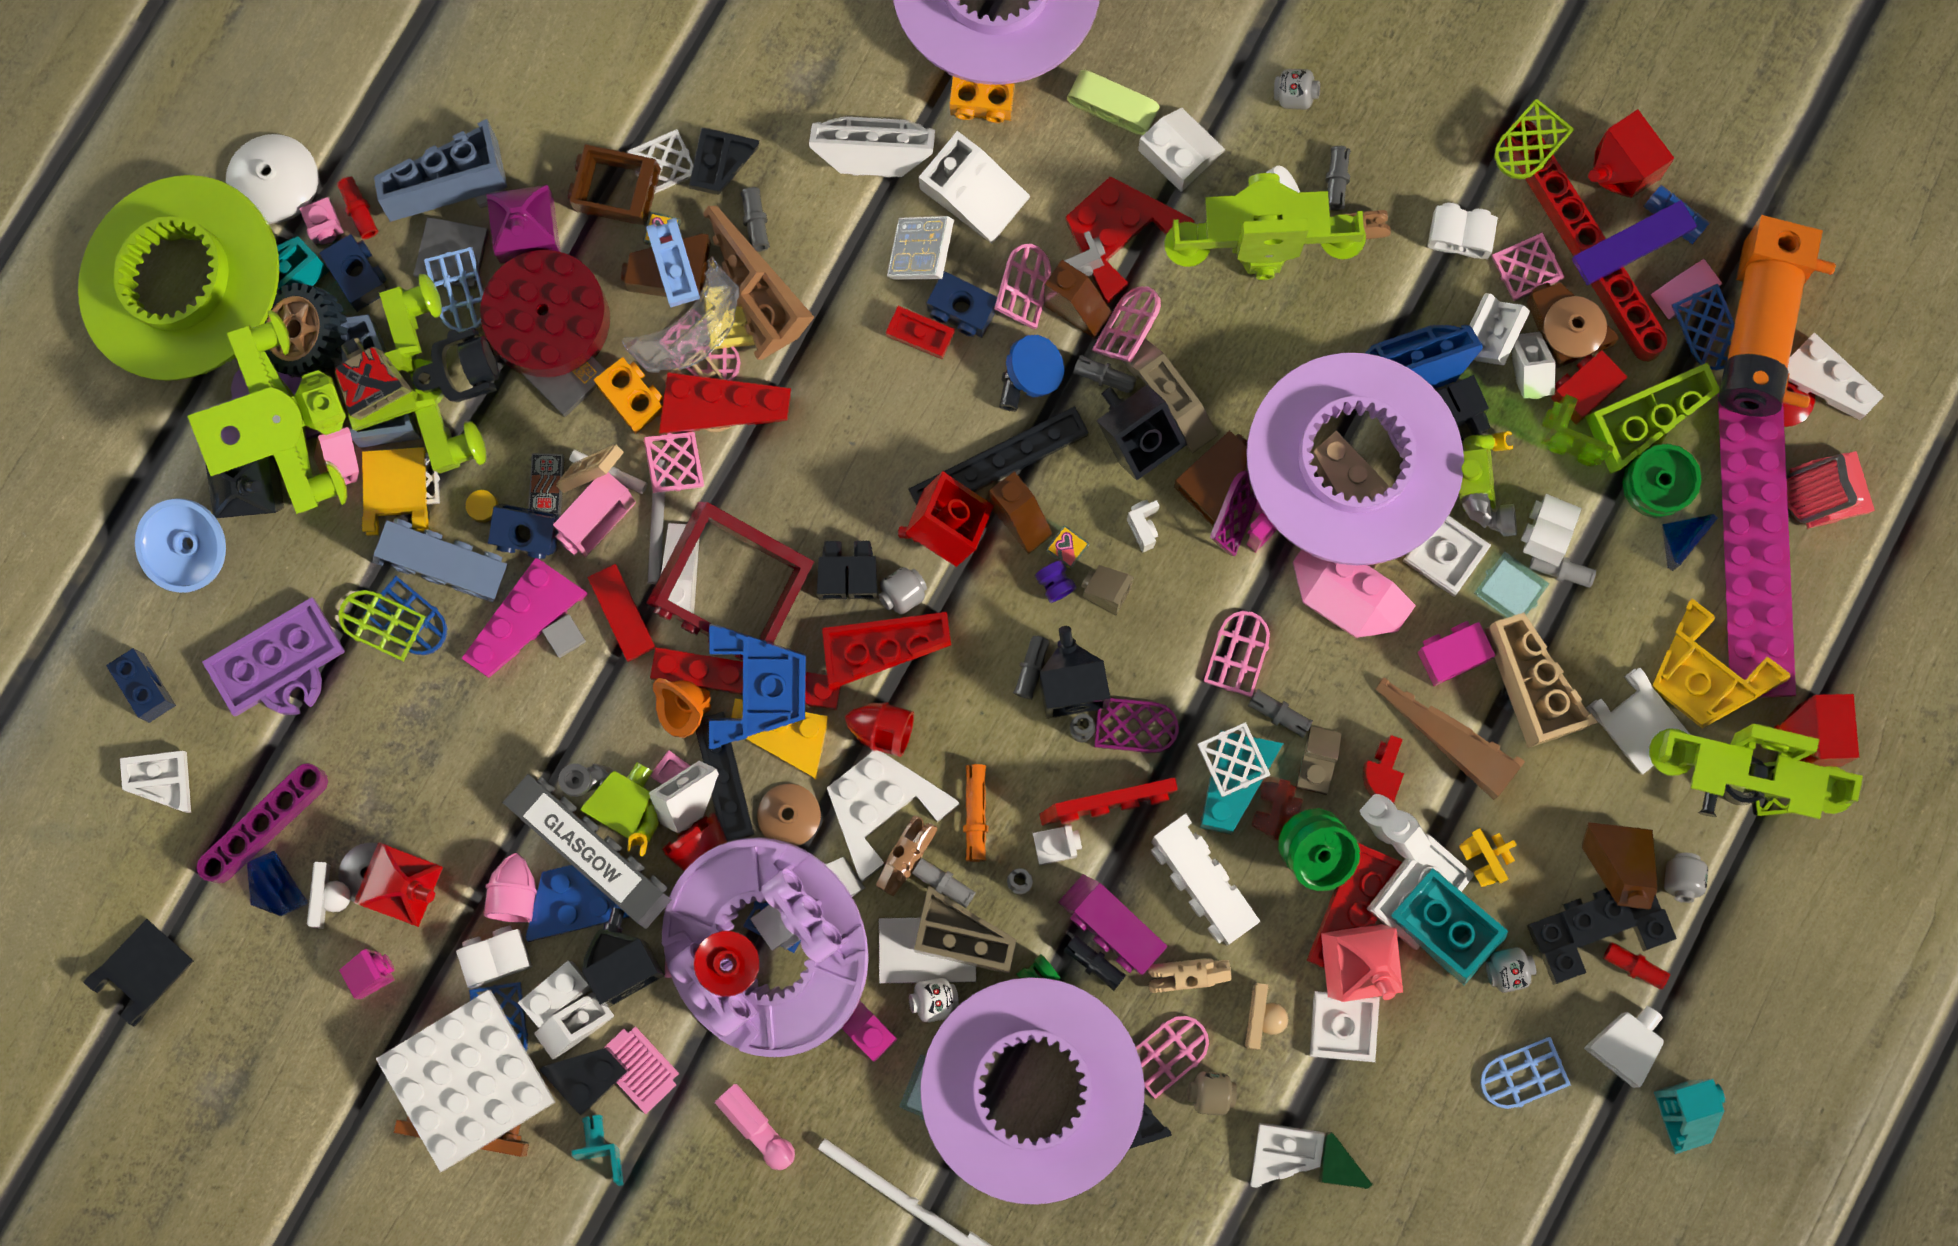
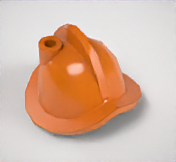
M658 678L653 683V691L656 695V711L665 731L679 738H686L692 735L700 725L702 716L711 709L709 703L711 699L710 691L705 688H699L692 682L682 680L670 682L666 679Z

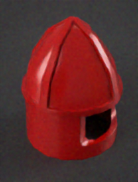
M888 702L871 703L850 711L845 715V721L848 729L863 745L869 747L871 751L875 752L877 750L902 757L912 733L914 712L889 705Z

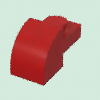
M1390 735L1386 742L1380 741L1374 756L1379 762L1375 763L1368 760L1364 764L1362 772L1363 782L1371 797L1374 794H1380L1389 798L1394 803L1404 773L1392 768L1403 739Z

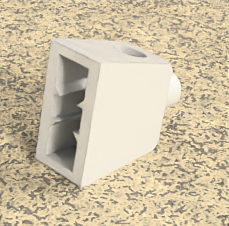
M1649 1006L1644 1008L1637 1019L1628 1012L1622 1013L1591 1040L1584 1049L1633 1088L1641 1087L1664 1043V1040L1653 1032L1663 1017Z

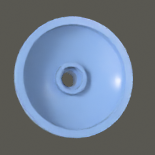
M175 498L157 503L143 515L136 530L135 551L141 568L155 584L172 592L185 593L201 589L216 578L225 560L226 542L218 520L207 508L192 500ZM188 538H190L193 541L192 548L189 547L187 544Z

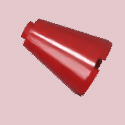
M713 812L709 817H703L690 828L678 834V840L674 843L669 841L662 848V851L680 869L685 871L704 853L728 841L718 817Z

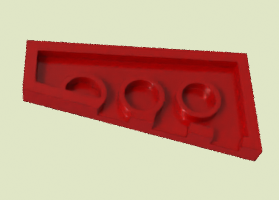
M667 372L659 434L667 435L668 433L694 432L710 428L719 429L737 425L787 421L792 390L785 387Z
M1170 778L1055 803L1039 813L1042 826L1057 822L1066 824L1080 820L1081 816L1091 814V817L1106 815L1110 813V809L1118 807L1121 808V811L1134 809L1140 806L1139 802L1150 800L1151 804L1162 803L1170 800L1169 795L1177 791L1178 787L1176 779Z
M1358 843L1360 848L1359 864L1354 874L1343 885L1335 888L1307 962L1325 969L1321 933L1375 924L1378 918L1369 912L1367 908L1402 864L1401 861Z

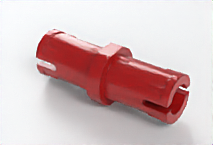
M349 176L339 180L337 186L346 204L345 211L347 216L352 217L362 239L374 237L378 234V230L369 212L370 205L368 200L363 199L353 177Z
M1613 942L1609 944L1603 955L1604 960L1627 971V976L1633 979L1638 977L1660 990L1665 987L1670 977L1669 972L1645 960L1646 957L1640 953L1636 955Z

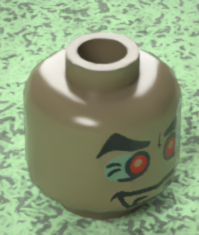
M1200 1072L1197 1074L1194 1082H1189L1188 1102H1193L1194 1108L1199 1114L1225 1115L1230 1108L1235 1107L1237 1099L1236 1083L1231 1082L1230 1077L1226 1073Z

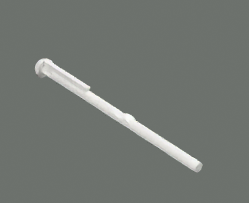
M824 1139L818 1149L958 1246H992L971 1231L969 1236L965 1235L936 1214L924 1209L917 1204L919 1202L917 1198L908 1196L827 1139Z

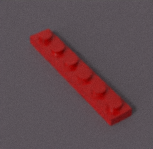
M655 647L650 674L651 680L661 678L670 682L679 680L689 681L699 688L743 695V661ZM806 672L805 705L837 710L841 686L829 690L827 675Z

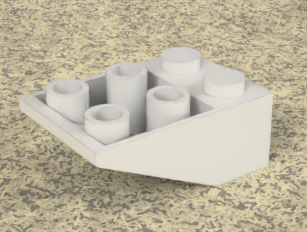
M958 131L919 176L920 190L991 244L1030 198V195L981 148Z

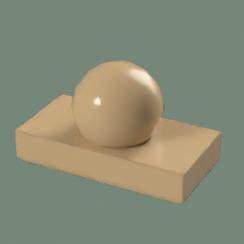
M1256 983L1253 985L1245 1042L1246 1049L1260 1050L1262 1031L1269 1035H1277L1287 1027L1289 1020L1286 1009L1277 1003L1266 1004L1268 984Z

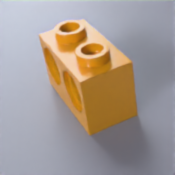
M953 76L950 115H955L958 119L972 120L974 117L986 118L987 121L992 123H1002L1004 120L1011 121L1015 83L988 85L973 83ZM964 92H970L975 96L970 101H964L959 98ZM1000 95L1005 100L1000 104H994L989 99L992 96Z
M622 357L593 380L599 390L636 434L662 414L663 407L660 402L664 399L653 385L648 388L641 379L645 375L634 361L628 364ZM627 376L630 378L629 383L625 387L618 388L614 386L615 381L619 377ZM644 399L649 401L648 407L645 410L635 411L633 409L634 404L638 400Z

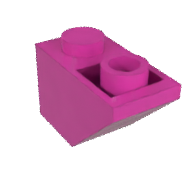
M364 949L339 970L352 996L360 1000L395 981L391 974L395 969L386 954L381 955L380 952Z

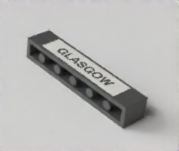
M527 774L502 803L634 921L647 929L671 901L664 893L667 887L654 875L650 879L645 877L641 873L645 867L631 855L626 860L618 852L622 847L610 836L602 839L596 833L599 827L586 815L582 820L576 816L574 812L577 810V807L564 796L558 800L552 794L555 788L542 776L535 780Z

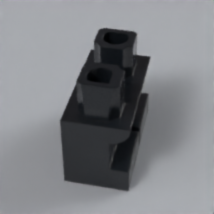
M1474 375L1448 386L1447 389L1445 387L1437 391L1449 407L1458 428L1467 424L1472 435H1482L1489 431L1490 425L1486 416L1489 407Z
M869 540L854 541V556H842L841 541H825L822 557L818 558L817 596L819 600L847 599V570H849L850 599H878L876 557L873 556L871 542Z

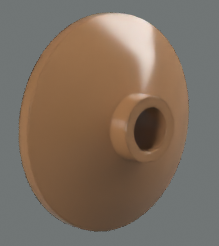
M1571 296L1560 299L1551 306L1544 319V334L1548 343L1555 351L1567 357L1579 358L1595 352L1603 343L1607 332V323L1602 310L1594 302L1584 297ZM1579 319L1583 327H1574L1572 320Z
M782 784L772 788L764 795L758 807L757 820L759 828L766 838L799 846L810 840L816 833L821 820V811L817 799L809 790L796 784ZM788 808L794 811L793 818L785 820L782 817L783 811Z

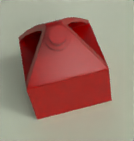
M1637 109L1607 129L1595 149L1593 169L1588 173V178L1591 182H1598L1599 185L1611 192L1633 198L1660 180L1675 158Z
M942 471L924 488L908 526H900L898 536L900 539H913L915 543L922 544L957 567L976 550L994 505Z
M1854 694L1814 695L1797 705L1780 725L1774 726V729L1819 739L1817 752L1799 761L1824 767H1841L1859 758Z
M378 843L354 903L419 927L428 903H431L435 898L434 888L443 867Z

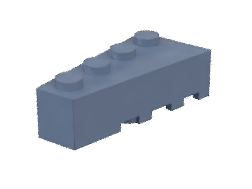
M488 119L477 123L479 127L466 134L463 130L452 136L454 138L453 141L439 148L434 145L426 149V153L422 157L414 161L409 158L374 176L378 202L390 222L508 188L498 140Z
M369 314L347 317V322L341 324V326L347 328V335H341L342 340L347 342L351 339L359 338L364 350L376 347L384 353L387 352L378 327ZM341 347L342 362L344 363L348 359ZM411 413L358 431L352 430L349 420L352 440L359 448L421 439Z
M394 518L393 522L386 520L373 555L372 563L383 566L384 562L387 561L392 563L391 567L399 572L408 575H415L418 572L422 574L421 577L429 582L444 586L448 583L456 591L493 603L507 567L506 563L501 562L503 557L485 551L484 555L472 551L473 546L455 540L454 544L441 540L443 537L441 534L425 529L424 533L412 530V524L401 519Z

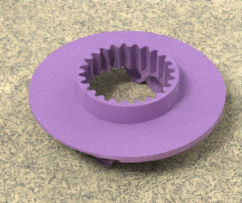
M893 0L897 17L904 32L916 49L927 60L946 71L949 75L973 83L1004 85L1030 80L1043 75L1061 64L1079 47L1087 36L1095 20L1100 1L1030 0L1028 2L1029 10L1019 9L1018 17L1010 13L1005 21L1000 15L994 21H990L989 15L986 14L982 19H978L977 11L968 14L967 5L960 6V0Z
M1339 353L1323 356L1300 365L1279 380L1268 392L1260 404L1250 427L1247 440V469L1254 495L1261 509L1275 528L1291 543L1312 556L1325 561L1344 565H1372L1397 559L1410 553L1426 542L1441 527L1450 514L1461 488L1463 478L1462 465L1464 463L1463 446L1460 432L1449 407L1438 392L1420 375L1398 362L1384 357L1364 353ZM1356 409L1359 416H1362L1365 411H1369L1371 419L1377 417L1384 429L1388 431L1389 438L1399 452L1400 457L1404 459L1400 464L1402 471L1397 476L1392 487L1387 488L1383 495L1380 493L1376 494L1372 501L1368 496H1364L1360 503H1358L1355 496L1346 501L1342 492L1334 496L1332 494L1333 487L1331 485L1325 488L1322 487L1324 478L1314 476L1317 466L1310 465L1314 458V454L1309 453L1314 446V437L1323 423H1328L1331 416L1338 418L1342 410L1346 415H1350L1352 410Z
M744 838L721 844L697 858L680 876L669 898L671 901L665 909L662 926V945L664 946L667 967L674 985L688 1009L702 1025L716 1035L718 1039L738 1048L741 1052L764 1057H784L806 1052L831 1038L843 1027L856 1009L863 993L868 970V946L859 910L845 885L830 868L814 855L790 843L769 838ZM755 900L760 903L766 900L781 913V919L785 927L801 940L802 949L810 958L804 963L808 969L801 972V979L796 981L793 986H786L782 990L779 986L770 990L768 984L758 987V980L755 979L747 990L735 996L724 997L710 993L699 983L694 971V957L699 945L714 933L734 929V924L731 921L738 917L737 911L744 908L745 904ZM723 960L720 963V968L724 971H729L732 969V963L729 960Z
M1020 978L994 984L973 994L951 1012L942 1023L931 1042L924 1061L921 1077V1103L925 1124L937 1151L950 1168L965 1182L985 1194L1004 1201L1019 1204H1046L1062 1201L1081 1194L1095 1186L1115 1169L1132 1145L1138 1131L1144 1106L1145 1087L1143 1070L1135 1044L1124 1025L1106 1005L1088 992L1071 984L1046 978ZM1045 1037L1049 1046L1058 1042L1061 1053L1069 1050V1061L1079 1062L1075 1071L1084 1074L1079 1084L1085 1086L1086 1091L1080 1093L1079 1097L1085 1101V1104L1077 1106L1076 1109L1081 1115L1079 1118L1072 1117L1070 1119L1073 1126L1071 1129L1063 1127L1061 1128V1134H1051L1050 1137L1045 1139L1038 1138V1141L1031 1142L1029 1138H1026L1020 1144L1018 1143L1017 1135L1007 1139L1004 1128L998 1131L994 1129L997 1122L995 1119H986L990 1110L989 1108L981 1107V1103L986 1100V1096L979 1094V1090L984 1088L986 1084L980 1080V1077L988 1075L989 1071L985 1064L995 1062L992 1055L994 1052L1002 1054L1005 1047H1014L1017 1043H1027V1040L1032 1039L1039 1043Z

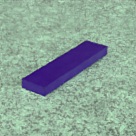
M1680 200L1573 256L1572 261L1588 286L1695 230L1697 225L1683 201Z

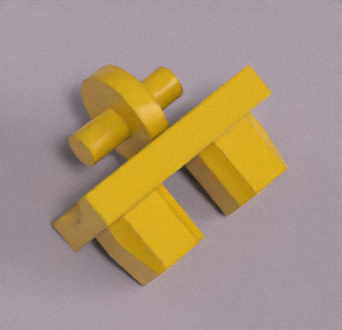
M1481 828L1473 831V836L1466 839L1459 847L1467 861L1481 853L1484 854L1488 861V865L1474 872L1481 887L1494 884L1497 881L1501 884L1509 878L1496 856L1501 854L1506 865L1514 862L1515 860L1509 849L1517 846L1515 840L1505 843L1501 834L1498 833L1491 837L1497 849L1493 850Z

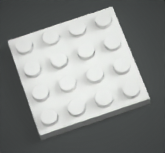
M491 990L484 992L376 1058L440 1172L445 1171L555 1103L553 1096Z

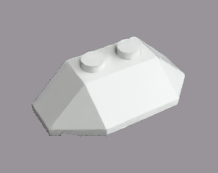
M841 117L824 123H812L809 147L840 174L902 177L933 154L935 130L931 128L926 129L908 120Z

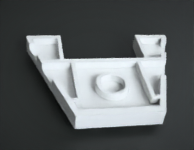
M877 750L875 752L872 751L827 787L855 868L862 882L885 865L865 837L917 797L936 822H939L960 805L952 796L885 753Z

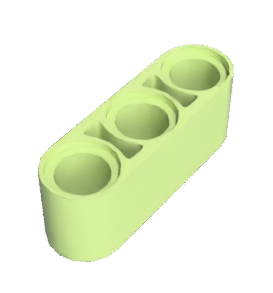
M1080 70L1067 96V100L1075 107L1142 136L1150 129L1160 108L1158 103L1151 98L1087 70Z

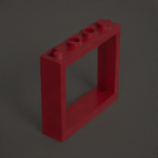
M698 502L647 604L655 608L654 613L658 614L659 617L668 621L673 617L682 622L680 627L683 630L696 636L701 632L709 637V624L712 623L668 600L706 523L709 522L794 569L759 637L761 640L774 643L814 561L709 502ZM735 654L737 659L743 660L742 654Z

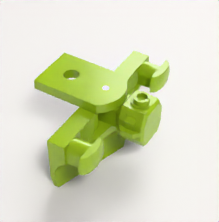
M268 310L270 322L253 328L248 325L227 333L250 394L190 414L187 417L210 476L274 455L296 514L318 507V502L337 495L343 505L347 500V487L341 471L335 464L325 461L328 471L316 476L312 475L306 446L305 426H308L324 435L340 431L346 418L340 396L332 377L319 370L303 375L295 395L278 375L265 352L281 345L282 351L286 356L290 349V338L283 320L277 313ZM234 426L238 429L240 438L237 443L227 444L222 440L221 432L224 427Z

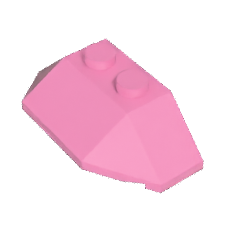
M1302 549L1293 561L1303 604L1355 638L1398 632L1416 606L1394 582L1368 565L1333 563L1314 557Z

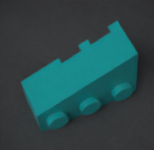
M299 236L277 246L279 254V282L277 290L282 291V286L292 285V283L313 286L329 272L328 268Z

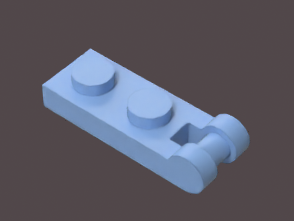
M676 217L667 220V223L656 226L652 224L646 226L670 307L700 299ZM672 236L673 241L661 244L660 238Z

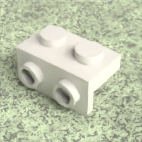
M1485 293L1470 323L1483 348L1474 360L1505 365L1530 311L1524 305L1500 302L1492 294Z

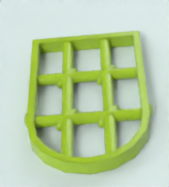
M367 590L356 591L347 596L342 602L338 613L339 624L342 629L354 638L355 641H360L403 662L426 616L383 597L380 593ZM367 594L374 596L371 604H365L354 599L359 595ZM378 599L398 607L395 614L388 615L374 608ZM351 602L366 609L367 612L363 619L360 618L358 620L344 613L345 606ZM402 610L420 617L416 627L398 619ZM377 614L391 621L387 630L383 629L382 631L367 624L370 615ZM343 618L359 625L355 635L347 630ZM394 625H400L413 631L408 643L390 635ZM363 629L365 631L368 629L383 636L379 646L360 638ZM391 640L405 647L401 657L383 649L386 641L390 642Z

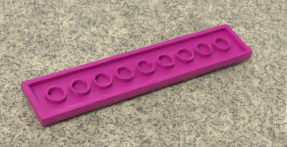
M1718 401L1729 669L1746 680L1768 656L1789 672L1790 678L1785 683L1758 698L1796 697L1783 403L1781 411L1775 415L1753 417L1732 412L1723 407Z

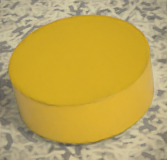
M477 490L467 498L466 511L477 522H489L492 519L493 507L498 505V501L489 491Z

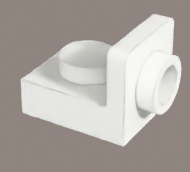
M1144 500L1131 507L1132 511L1127 516V521L1142 553L1154 548L1155 538L1158 537L1157 530L1151 519L1148 521L1145 519L1158 512L1159 504L1157 500L1151 503L1148 500Z
M1071 824L1033 833L1039 865L1077 858L1076 850L1082 849L1079 831H1072Z

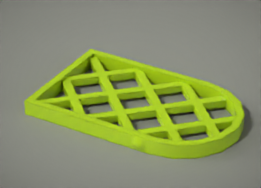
M1536 98L1510 129L1502 135L1495 148L1494 158L1497 167L1510 178L1525 179L1533 176L1543 168L1544 164L1572 134L1574 128ZM1535 107V116H1526ZM1539 108H1541L1548 115H1540ZM1551 119L1552 129L1541 130L1540 120ZM1536 120L1537 130L1526 131L1525 121ZM1556 121L1565 129H1556ZM1521 122L1522 131L1512 132L1514 128ZM1567 133L1558 143L1557 134ZM1542 134H1553L1554 144L1543 145ZM1537 135L1538 145L1527 146L1526 136ZM1522 136L1523 146L1512 147L1511 137ZM1507 137L1508 147H1500ZM1539 149L1540 160H1529L1528 150ZM1543 149H1553L1544 159ZM1524 150L1525 161H1514L1513 151ZM1508 151L1509 162H1501L1499 152ZM1539 164L1537 168L1530 172L1529 165ZM1525 165L1526 174H1515L1514 166ZM1504 166H1510V171H1508Z

